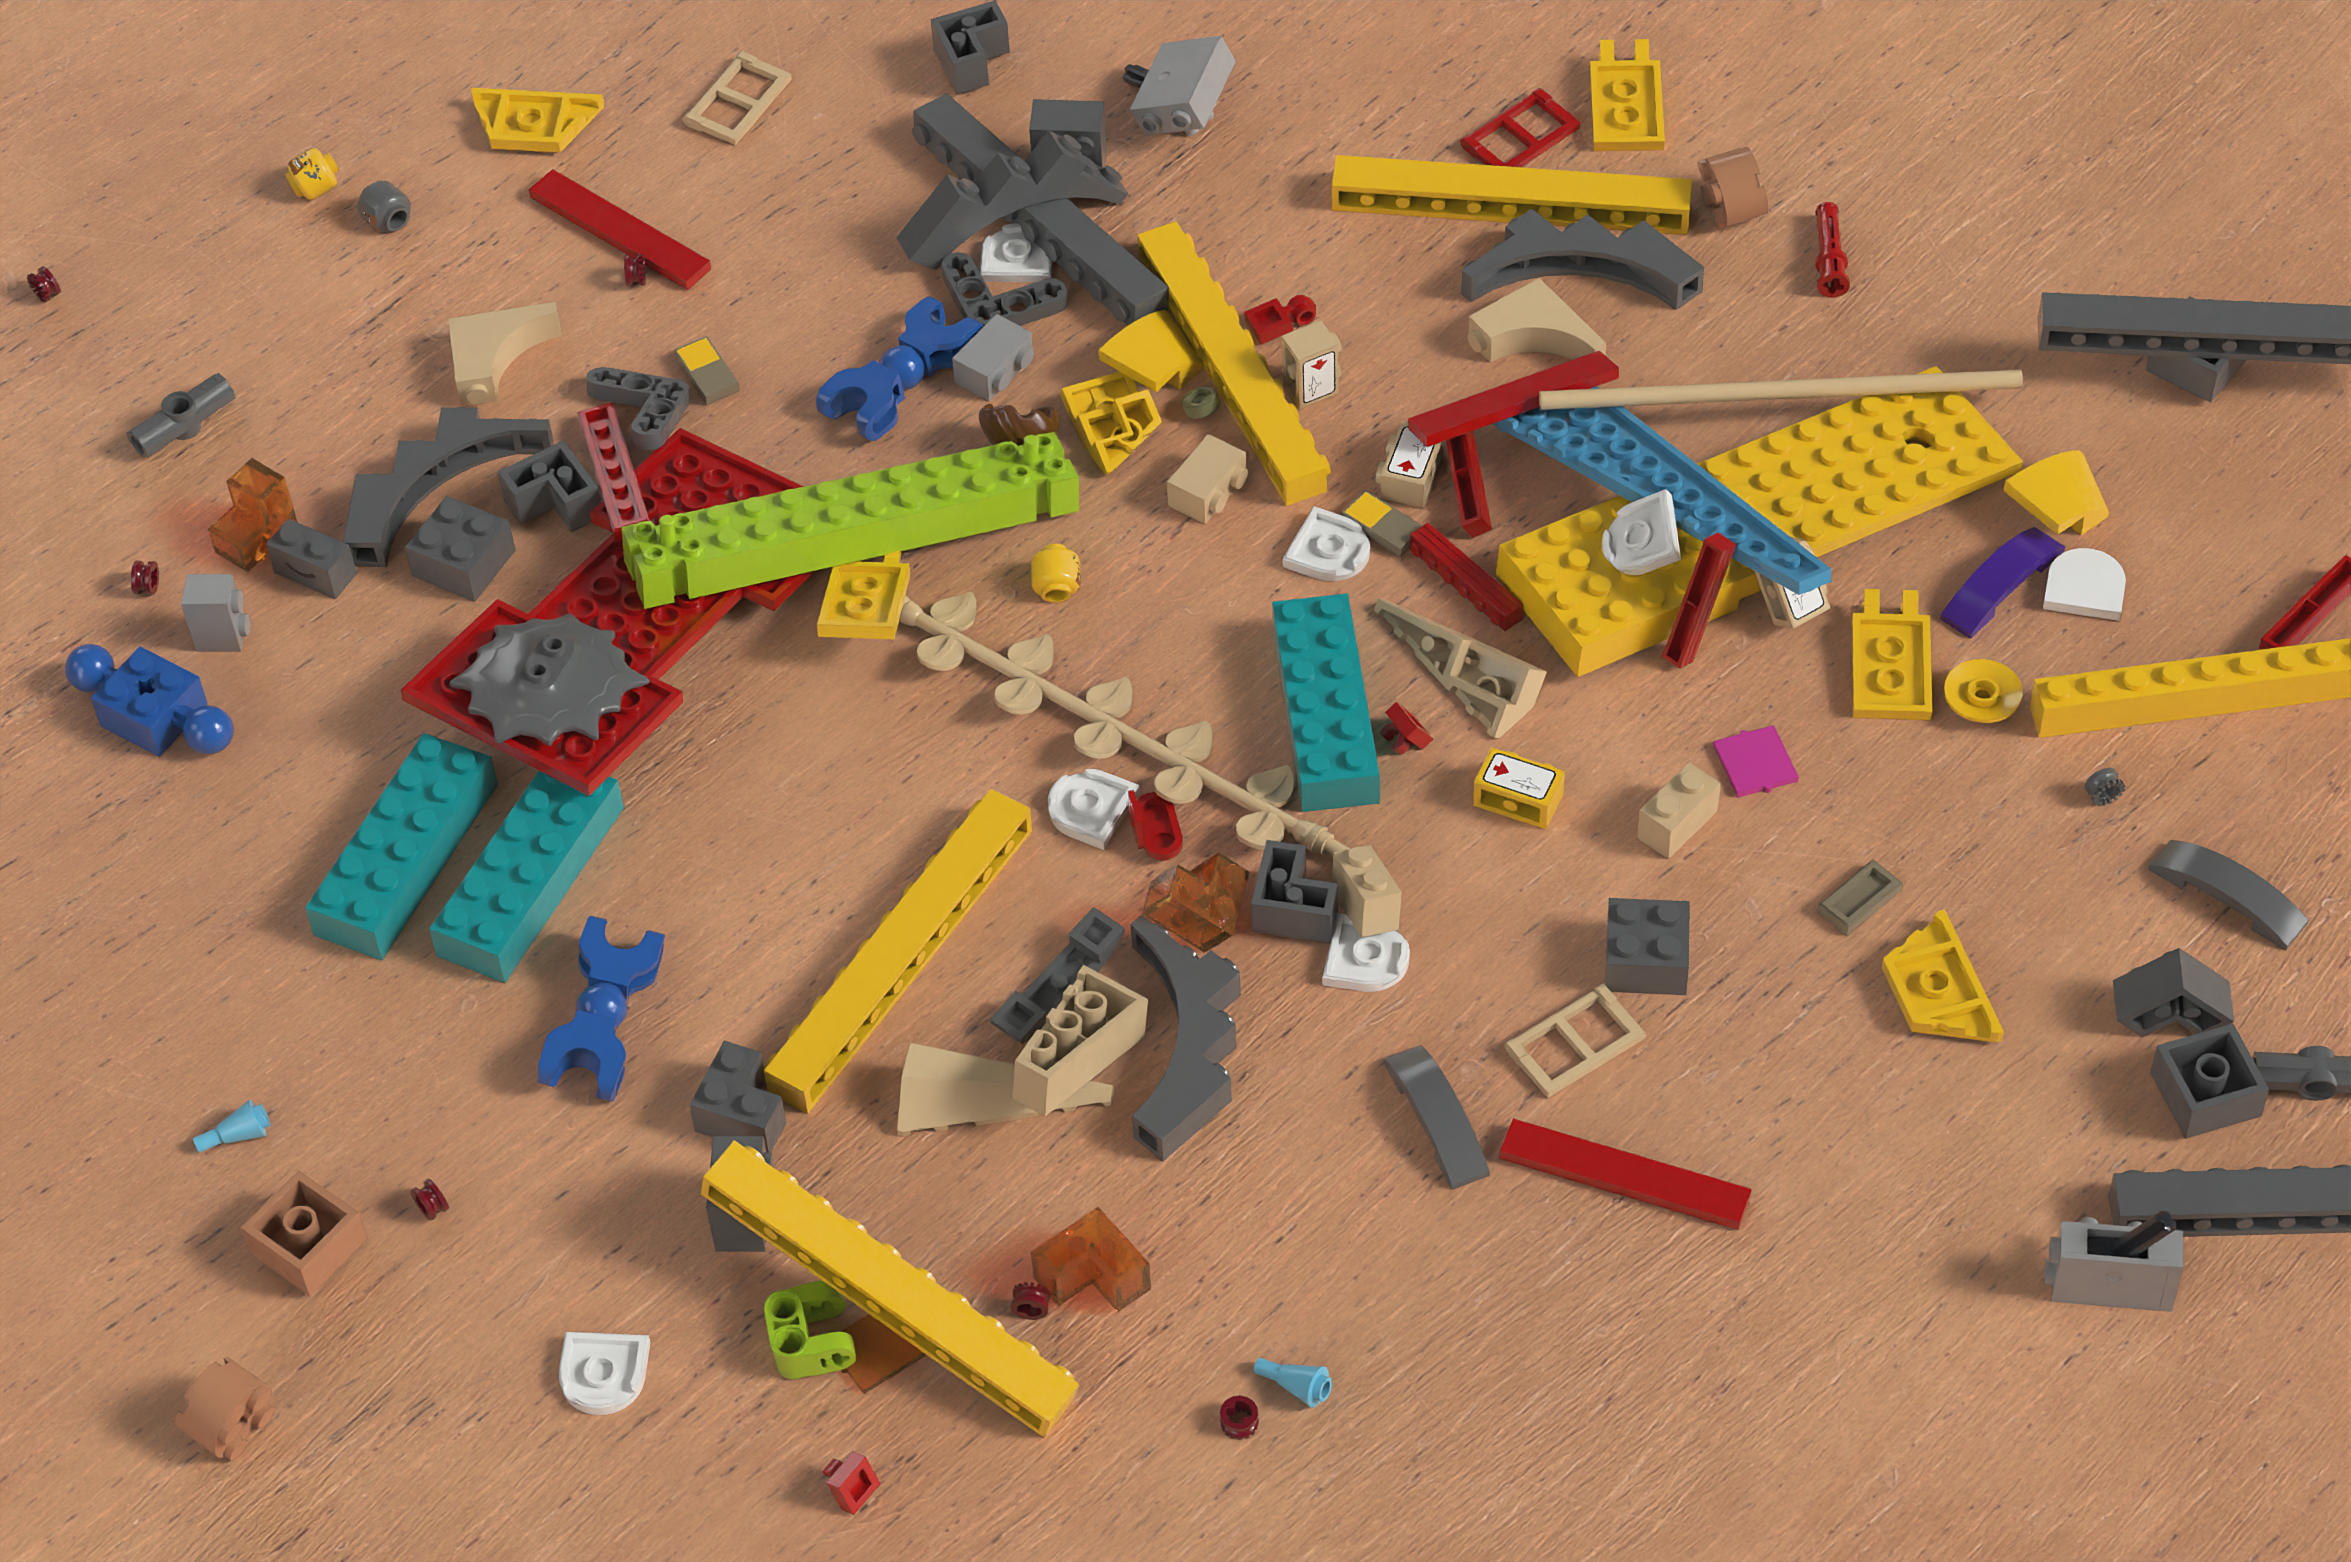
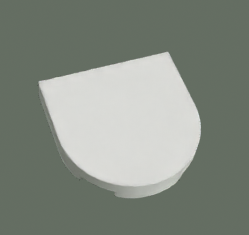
M1018 223L1004 225L1001 231L985 238L982 244L979 272L985 282L1036 283L1052 277L1053 262L1050 261L1039 246L1034 242H1029L1024 237L1021 225Z
M1666 489L1622 507L1616 513L1617 518L1613 521L1609 530L1604 531L1602 537L1604 556L1621 573L1641 575L1681 560L1672 495Z
M1313 506L1282 559L1283 568L1323 581L1346 580L1357 575L1367 565L1370 557V542L1362 530V526L1348 517Z
M2078 548L2066 551L2059 555L2050 566L2043 609L2120 621L2126 583L2124 570L2113 557L2099 550Z
M1085 769L1084 773L1074 774L1069 777L1064 775L1054 783L1048 794L1050 820L1063 834L1104 850L1129 812L1128 791L1134 790L1137 799L1140 794V785L1097 769Z
M1337 913L1323 972L1322 985L1363 992H1376L1387 989L1399 982L1408 969L1410 960L1409 944L1397 930L1361 937L1347 914Z
M565 1332L559 1366V1382L563 1395L569 1404L577 1410L591 1415H608L629 1406L638 1397L644 1386L651 1344L649 1335Z

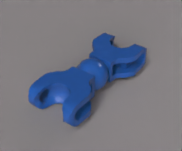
M933 297L922 299L906 313V330L898 338L899 345L886 350L879 362L872 360L864 367L838 371L819 389L816 396L818 412L831 419H837L849 411L859 410L856 418L859 434L870 441L880 439L897 424V406L905 399L904 391L916 387L924 374L930 377L937 370L953 368L952 358L984 325L967 317L954 325L944 326L946 317L943 303Z
M589 916L580 937V952L578 956V965L582 975L588 980V987L578 997L574 1019L568 1024L555 1028L547 1035L538 1065L537 1082L554 1087L557 1086L564 1071L573 1067H585L594 1072L597 1077L598 1091L596 1097L614 1102L624 1078L626 1059L624 1046L615 1035L616 1029L627 1015V1001L634 992L644 990L654 983L663 955L665 934L648 930L639 945L631 949H618L610 945L606 939L605 927L607 920Z

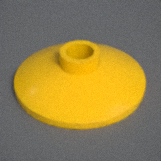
M1973 659L1960 663L1949 672L1945 680L1944 695L1951 709L1961 717L1979 723H1993L2004 720L2015 713L2022 701L2023 688L2018 676L2006 665L1988 659Z

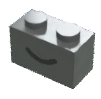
M287 519L266 543L274 573L333 599L340 595L357 574L348 544L291 519Z

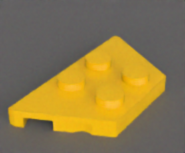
M471 88L472 101L492 149L560 153L604 108L602 94Z
M1945 909L1939 910L1934 915L1933 921L1922 931L1917 929L1907 937L1904 945L1896 947L1883 958L1882 970L1912 1032L1996 1043L2003 1041L2004 1031Z

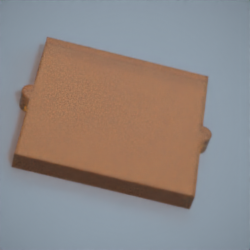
M870 1314L840 1331L851 1335L856 1353V1361L853 1365L841 1370V1372L848 1373L863 1394L926 1356L924 1352Z

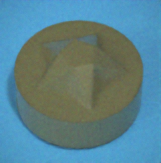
M1202 386L1189 391L1182 399V406L1187 417L1199 419L1214 413L1220 406V399L1213 387Z

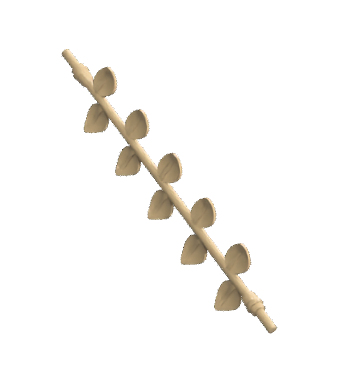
M969 591L965 594L937 601L931 607L930 616L925 614L919 605L905 595L899 621L908 626H917L934 635V637L925 639L918 645L917 659L919 663L934 670L948 671L957 667L963 661L964 653L1013 679L1001 683L995 690V703L1005 711L1013 714L1031 713L1040 706L1042 696L1091 722V724L1080 727L1074 734L1075 749L1082 754L1097 759L1111 757L1121 748L1123 740L1172 767L1159 772L1155 777L1154 790L1159 797L1172 803L1186 804L1194 801L1200 795L1202 785L1246 808L1253 813L1241 817L1236 824L1235 831L1237 839L1249 847L1264 850L1266 840L1281 842L1285 830L1291 833L1297 842L1305 845L1311 853L1317 852L1320 855L1327 853L1333 857L1334 852L1351 849L1334 840V835L1328 832L1327 827L1319 826L1306 820H1298L1276 808L1287 804L1293 795L1294 778L1288 765L1251 776L1247 781L1246 790L1195 763L1206 759L1212 749V729L1206 720L1171 731L1166 737L1164 746L1115 719L1128 713L1132 706V684L1127 677L1092 687L1087 692L1086 701H1083L1036 675L1046 672L1053 663L1054 644L1049 634L1015 643L1009 648L1007 658L959 632L969 629L975 622L977 604L972 592Z

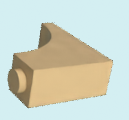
M1540 278L1469 316L1468 342L1475 352H1480L1490 363L1508 355L1525 352L1556 354L1571 360L1599 350L1606 356V342Z
M556 302L448 318L455 380L461 407L498 401L497 393L500 379L512 361L536 344L562 337Z

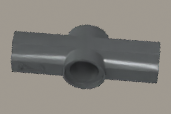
M217 373L188 392H173L163 399L161 403L162 409L127 432L129 442L133 445L136 452L145 459L175 439L186 440L195 437L200 432L203 420L236 399L234 390L230 387L227 380L220 373Z
M2324 1046L2306 1047L2300 1050L2298 1054L2254 1051L2252 1059L2268 1088L2271 1090L2299 1091L2302 1097L2314 1101L2329 1099L2336 1093L2351 1094V1056H2335L2331 1049Z

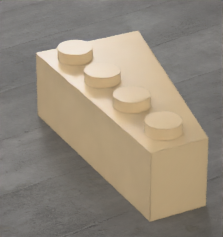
M1083 965L1077 973L1075 983L1073 985L1069 984L1064 991L1062 1001L1056 1009L1052 1008L1046 1016V1023L1043 1028L1036 1030L1016 1058L1012 1099L1043 1116L1049 1114L1145 1037L1148 999Z

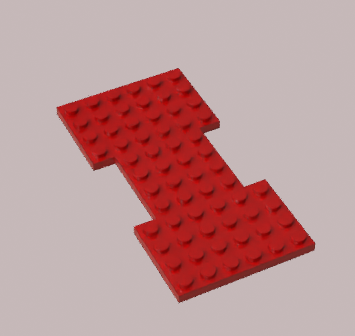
M682 428L673 433L662 447L656 449L634 470L649 520L655 526L660 525L659 519L664 515L673 516L679 513L710 508L715 505L728 504L752 497H760L788 489L804 487ZM602 500L590 511L591 523L613 533L605 503ZM613 533L528 614L496 599L401 689L402 700L590 796L683 703V691L659 679L742 597L771 611H775L815 571L692 599L688 598L687 593L674 596V603L644 609L636 589V580H632L624 561L623 541L616 542ZM569 613L573 614L580 622L592 628L612 630L615 633L612 645L624 651L625 663L634 671L646 676L650 681L644 686L626 691L621 697V709L619 712H609L599 717L598 740H593L584 734L571 731L559 735L552 745L549 746L535 737L523 735L510 738L500 744L496 743L492 723L486 717L469 713L468 706L471 702V693L464 689L453 688L450 685L452 679L473 664L477 658L478 649L494 640L496 637L494 630L496 625L522 624L533 618L552 620Z

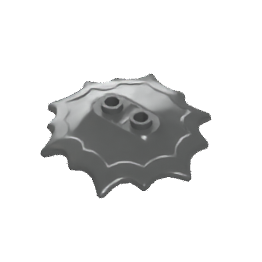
M569 613L552 620L533 618L522 624L496 625L494 628L496 634L494 640L478 649L477 658L473 664L452 679L450 685L453 688L464 689L471 693L472 697L468 711L470 714L486 717L492 723L496 743L500 744L510 738L523 735L535 737L549 746L552 745L559 735L571 731H576L593 740H598L599 717L609 712H619L623 694L633 688L644 686L650 681L646 676L634 671L625 663L624 651L612 645V641L615 638V633L612 630L592 628L580 622L573 614Z

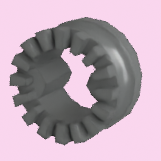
M2104 768L2095 772L2085 783L2086 791L2092 795L2093 802L2098 806H2105L2107 802L2109 804L2112 803V798L2116 801L2118 799L2116 796H2121V792H2124L2126 787L2123 781L2118 779V773L2114 768Z

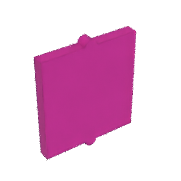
M1774 725L1750 732L1742 730L1739 735L1713 741V747L1737 798L1761 791L1770 793L1772 788L1798 782L1799 776Z

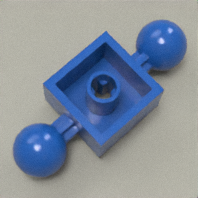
M84 644L75 648L68 655L65 663L66 677L76 689L88 693L95 692L91 697V701L101 727L158 757L168 749L182 732L187 744L201 754L211 755L219 753L230 744L234 732L230 716L221 708L208 705L199 676L141 646L118 669H115L114 660L110 653L99 645Z

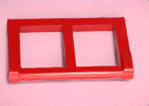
M1537 88L1529 96L1470 135L1460 139V144L1466 152L1474 158L1476 157L1484 165L1523 167L1580 129L1581 122L1556 103L1543 89ZM1535 104L1562 124L1561 127L1540 141L1513 120ZM1500 127H1504L1528 147V149L1507 163L1502 162L1479 143V141Z

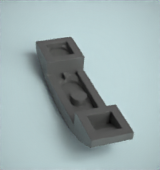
M2170 840L2149 865L2148 870L2180 889H2183L2187 883H2190L2253 920L2251 929L2253 932L2284 950L2288 949L2308 924L2309 920L2269 882L2236 861L2205 847L2184 841Z
M1093 907L1068 934L1069 944L1022 995L1017 991L1013 993L990 1018L991 1024L1020 1044L1030 1040L1036 1030L1043 1028L1046 1023V1016L1051 1009L1058 1007L1062 1001L1063 993L1069 984L1073 985L1075 983L1077 973L1083 965L1096 972L1101 970L1125 932L1124 927Z
M1422 1045L1384 1058V1064L1400 1094L1405 1093L1435 1149L1434 1158L1451 1190L1490 1176L1485 1157L1471 1124L1451 1085L1428 1051Z

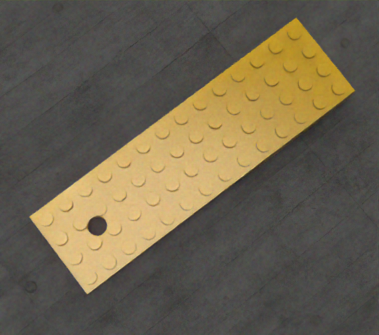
M1934 366L1930 369H1927L1917 374H1935L1943 372L1937 366ZM1960 391L1864 395L1707 459L1697 465L1787 535L1805 539L1811 546L1814 555L1819 557L2021 471L2023 461ZM1917 440L1926 443L1930 447L1925 449L1922 445L1915 443L1908 445L1905 441ZM1617 496L1499 545L1496 568L1497 578L1523 604L1525 613L1577 677L1669 638L1703 545L1701 540L1677 528L1681 560L1641 575L1621 573L1605 558L1602 549V537L1604 531H1608L1613 521L1617 518L1616 513L1622 507L1631 503V501L1622 496ZM1731 558L1708 622L1738 610L1740 599L1761 591L1753 569Z

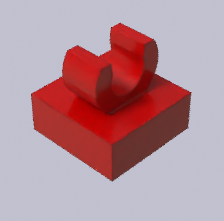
M1395 702L1385 711L1393 723L1385 725L1380 735L1390 741L1395 735L1399 734L1397 742L1391 746L1399 755L1408 751L1411 743H1414L1423 750L1434 740L1415 715L1398 702Z
M854 1451L844 1462L832 1459L822 1471L825 1476L830 1477L826 1483L841 1510L855 1515L881 1484L866 1456Z

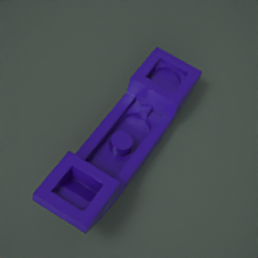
M2036 527L2019 533L1996 550L1969 577L1941 613L1940 619L1971 639L1994 618L1996 607L2035 570L2042 573L2065 551V546Z

